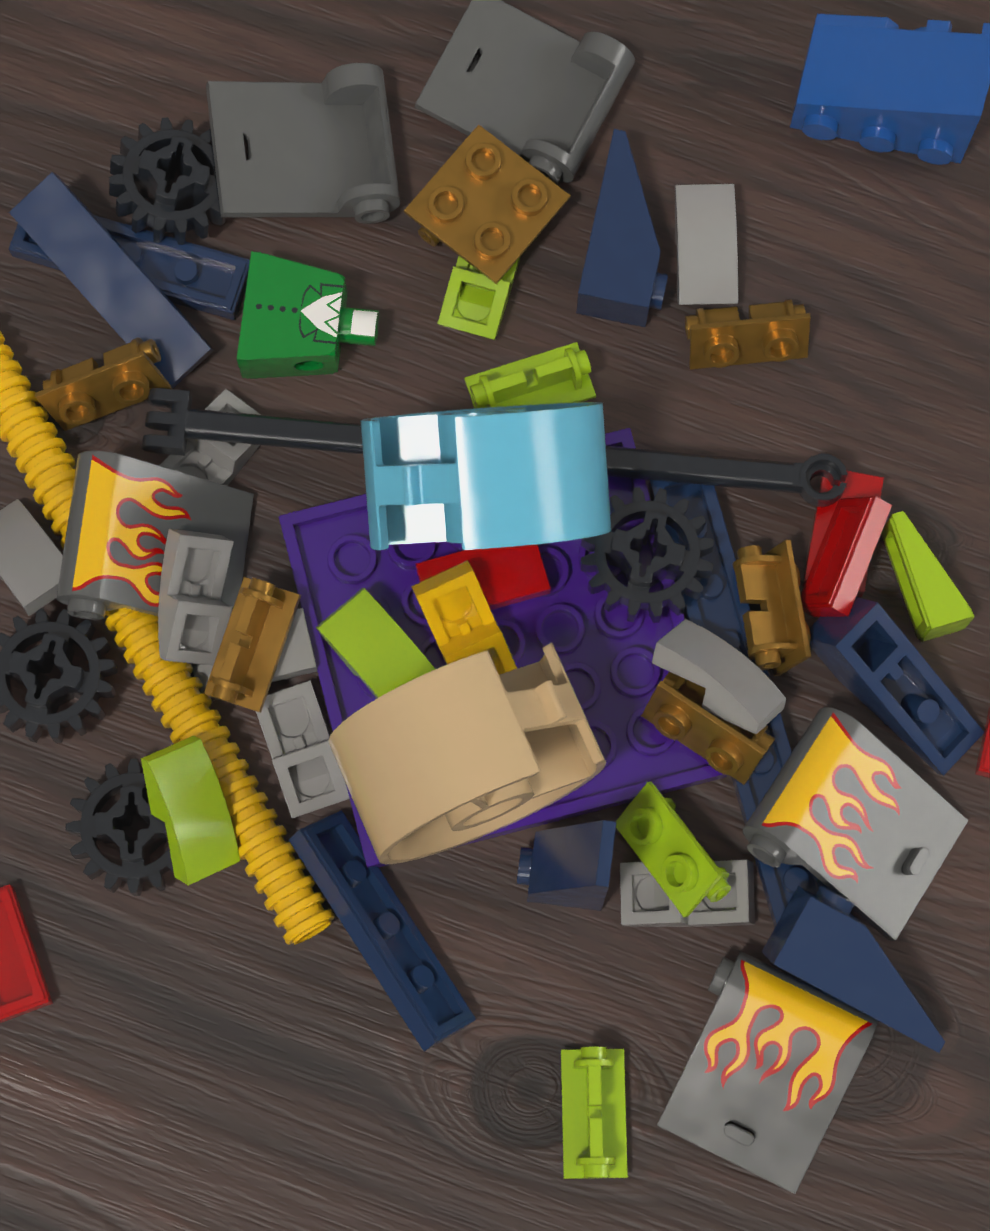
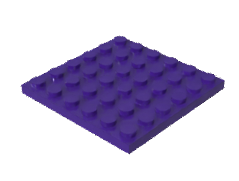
M630 428L605 434L606 446L636 448ZM608 476L609 501L610 497L617 495L625 505L630 504L634 488L640 487L643 491L645 501H651L645 480ZM366 494L279 515L297 592L301 595L300 604L304 610L332 731L352 714L374 701L376 697L363 681L350 671L315 627L362 588H365L391 616L435 669L447 665L411 586L420 583L416 571V563L463 551L462 543L389 545V548L385 550L371 549ZM644 519L632 520L618 529L629 531L643 523ZM653 534L648 536L647 544L643 545L642 551L639 554V563H641L640 577L645 575L647 565H651V561L654 558L655 548L652 547L654 541ZM581 539L538 544L551 588L550 594L491 610L503 634L517 669L539 662L544 656L543 647L551 642L553 643L606 760V766L589 782L553 804L513 824L460 846L632 802L647 782L652 781L659 792L664 794L727 777V775L712 768L706 759L679 741L667 738L652 723L641 717L660 681L664 680L669 672L652 664L656 642L685 620L683 613L678 616L667 605L662 608L660 622L653 623L648 610L640 609L634 622L627 621L628 606L622 603L611 612L605 610L604 607L608 593L603 590L599 593L590 594L588 591V582L596 575V572H583L580 569L581 558L594 553L581 546ZM606 560L614 577L621 584L628 587L629 582L620 567L609 565V560ZM662 580L650 587L649 593L658 592L672 586L674 580ZM348 790L367 869L390 865L379 862Z

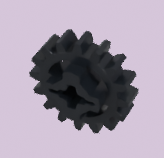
M166 117L162 118L160 131L153 132L145 123L140 124L138 142L126 136L121 139V155H112L110 160V174L113 176L109 177V196L118 197L116 199V214L118 217L133 214L131 230L134 233H138L146 226L153 228V242L160 243L165 233L170 232L174 233L178 245H184L186 231L193 230L201 239H205L208 237L209 220L220 226L225 223L226 217H221L211 129L197 136L193 134V121L187 119L182 125L181 130H174L169 118ZM176 170H180V176L177 178L176 183H173L171 191L166 193L170 179H174Z
M634 488L632 502L627 505L617 495H613L609 501L611 532L581 539V546L588 551L594 552L582 557L580 560L581 571L596 572V575L588 582V591L590 594L599 593L603 590L608 593L604 607L608 612L614 610L620 603L628 606L627 621L634 622L639 610L643 609L648 610L653 623H659L662 608L667 605L676 615H681L685 609L684 594L697 600L702 595L704 588L695 577L710 578L713 564L700 557L712 553L714 540L698 538L697 536L705 527V518L700 516L688 520L685 515L689 501L685 498L677 502L674 507L667 505L666 489L660 488L655 495L654 501H645L641 488ZM644 519L643 523L629 531L618 529L632 520ZM666 524L671 526L680 535L685 545L674 543L665 528ZM653 534L654 541L652 547L655 548L654 558L651 561V565H647L645 575L640 577L641 563H639V554L642 551L643 545L647 544L648 536ZM606 560H609V565L620 567L629 582L628 587L621 584L614 577ZM677 578H680L675 584L664 590L649 593L650 587L664 579L676 581Z
M41 608L36 612L35 624L28 626L22 618L16 616L13 618V623L17 633L11 638L6 634L0 633V646L2 647L0 652V714L9 711L3 724L12 733L20 729L25 723L26 737L31 742L37 743L43 730H48L53 741L58 744L63 743L64 728L72 726L79 735L83 736L87 733L83 719L88 714L100 720L106 716L97 702L100 697L115 698L116 690L112 685L104 681V677L118 673V666L114 660L101 659L111 649L105 637L90 641L96 630L92 622L86 619L74 628V618L65 609L61 611L56 622H51L44 608ZM42 640V643L37 647L22 653L31 644ZM73 644H76L85 652L90 672L84 671L81 667L73 666ZM53 665H56L62 676L60 679H50L45 688L37 677L40 672L50 673ZM10 680H15L18 684L26 686V709L15 700ZM74 698L79 699L71 707L57 713L58 707Z
M131 758L128 765V773L120 774L109 763L105 765L108 780L99 784L96 780L87 777L84 783L92 793L88 800L72 798L70 805L82 814L81 820L66 823V831L82 839L81 842L75 844L70 849L71 855L75 859L90 857L91 860L87 863L83 873L91 880L99 877L103 872L107 873L104 887L112 893H115L122 881H127L130 893L134 897L140 896L143 882L149 880L161 892L166 889L163 874L169 870L174 873L170 849L168 848L159 859L151 864L150 855L163 842H168L165 822L151 815L144 773L139 760ZM120 792V800L108 812L99 813L104 804ZM137 807L139 815L150 826L147 829L139 830L138 840L134 841L133 847L132 840L121 829L122 826L132 825L133 815H136ZM96 841H102L104 844L115 843L120 848L122 866L107 860L101 853Z

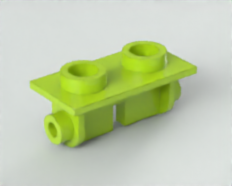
M577 342L464 378L474 408L579 403L596 398V393L588 374L591 373L588 356L585 350L580 351Z
M652 781L647 782L616 820V828L685 918L692 913L705 896H707L710 902H717L731 890V886L727 882L729 873L725 868L718 867L705 849L698 843L695 836L676 813V805L671 798H664Z
M581 1047V1049L561 1050L564 1179L628 1178L624 1049Z

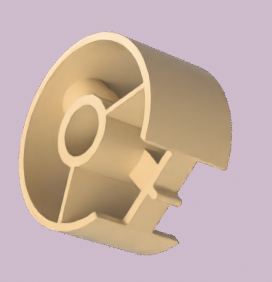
M552 642L543 647L544 656L539 662L500 675L488 651H483L447 664L375 699L344 720L332 732L328 740L380 863L397 864L424 858L483 837L562 799L589 782L606 766V760Z

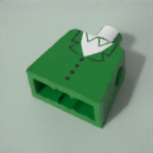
M251 251L237 352V362L241 376L247 379L336 373L339 368L342 343L367 346L376 345L379 311L346 307L345 277L339 273Z

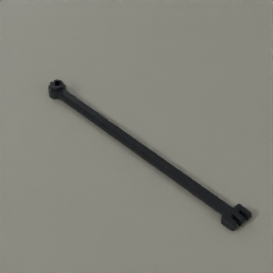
M163 388L150 389L148 403L150 405L171 408V412L149 411L146 413L145 426L147 428L168 431V436L156 434L143 436L142 449L150 453L185 456L187 439L363 454L361 424L191 409L192 396L190 391ZM606 446L607 474L609 477L798 493L807 503L817 507L833 505L841 498L847 486V483H844L848 476L845 465L838 458L830 454H818L811 456L804 463ZM816 476H823L829 480L833 487L828 492L819 493L811 487L810 480Z

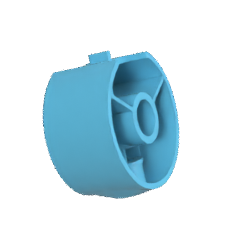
M601 402L474 408L392 415L361 420L371 549L385 550L389 548V545L429 542L462 543L464 550L562 542L599 536L611 532L603 403Z

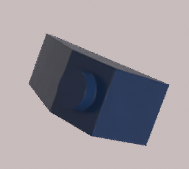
M614 129L578 291L576 314L646 328L649 309L661 310L668 275L657 273L661 252L626 131Z
M856 597L848 617H820L809 628L811 635L810 647L834 676L937 774L944 776L985 733L878 602Z
M600 820L536 831L534 848L521 847L517 884L529 886L527 902L601 911L609 888L616 822Z
M822 885L816 895L798 886L762 953L779 968L940 1053L945 1044L944 1039L868 928L850 914L855 903Z

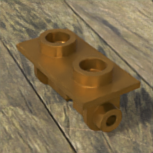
M791 299L778 303L749 305L750 319L740 320L737 307L703 310V308L696 309V315L685 316L687 340L690 339V370L808 358L810 313L805 312L804 304L793 305Z
M137 337L128 344L103 353L104 366L98 368L97 362L90 358L62 370L56 369L51 372L50 379L43 381L44 390L36 392L35 398L63 430L67 431L147 400L152 388L171 389L169 382L154 365V363L161 361V355L153 339L143 341Z
M784 540L764 555H762L760 546L742 547L737 550L738 559L733 562L740 603L760 604L761 611H748L742 615L748 646V657L755 660L756 666L761 670L773 669L774 676H780L811 657L810 629L804 617L799 589L800 572L794 561L791 540Z
M243 578L204 694L261 713L301 595L275 587L276 585L257 578Z
M668 672L664 680L660 681L641 717L652 723L667 738L679 741L706 759L716 771L730 775L745 785L775 740V738L765 732L768 726L766 725L761 731L754 734L722 718H718L702 708L706 688L672 672Z

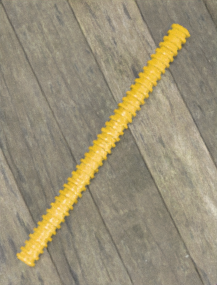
M0 331V438L3 442H9L6 449L11 457L17 458L15 465L19 472L27 473L24 481L28 488L36 489L33 497L37 504L44 505L42 513L47 520H54L51 529L56 536H63L60 544L64 550L76 471L73 468L76 462L71 454L64 453L67 448L62 438L56 437L58 430L54 423L47 422L49 415L46 409L38 406L40 402L35 398L36 392L29 391L31 383L27 376L21 375L23 369L19 362L12 360L14 353L9 345H4L5 338ZM127 608L105 611V615H108L105 622L109 631H117L114 638L118 647H126L127 649L123 654L127 663H135L136 665L133 669L136 679L145 680L142 686L146 696H154L151 703L155 712H163L164 715L160 719L164 728H172L173 732L169 737L173 744L192 736L201 739L226 800L237 845L239 846L240 860H247L248 862L245 868L249 877L256 876L258 882L254 887L258 894H266L267 899L264 905L267 910H275L277 916L273 919L274 923L278 928L284 927L287 932L283 936L286 944L294 943L296 945L325 930L332 924L331 921L335 918L334 913L331 909L324 910L322 907L325 901L322 892L314 893L312 887L316 882L311 875L305 876L302 872L306 867L301 859L294 858L293 854L296 851L291 843L285 842L284 837L287 831L284 826H276L274 823L278 815L273 808L267 809L265 807L268 801L264 792L257 793L255 788L259 784L255 775H247L246 771L249 769V765L246 759L237 758L240 749L236 742H228L227 739L231 733L227 726H219L218 722L221 716L218 710L209 709L212 700L209 695L200 693L199 690L203 684L199 677H191L190 674L193 671L191 663L165 661L160 658L158 616Z

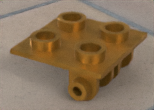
M478 124L406 207L404 213L421 225L418 234L425 242L435 247L441 241L493 283L497 284L570 199L571 195Z

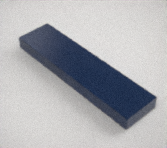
M51 172L9 212L126 344L137 337L143 341L149 339L155 341L161 355V361L154 363V365L169 382L171 389L179 384L214 351L213 347L57 174Z
M95 216L172 303L235 321L247 286L249 259L186 241L184 245H178L175 238L165 235L160 243L153 242V232L143 229L138 233H134L130 225ZM18 223L9 246L12 257L60 270Z
M342 810L299 829L289 839L291 845L422 1050L430 1049L476 1020L475 1016L379 867L367 869L360 838Z

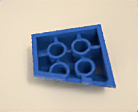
M817 13L803 64L790 128L802 130L805 135L817 140H832L837 137L859 142L862 147L874 152L898 150L917 154L919 159L930 164L943 165L950 162L961 164L981 118L990 85V23L983 24L982 34L951 32V21L928 20L927 27L906 30L899 29L898 24L888 17Z

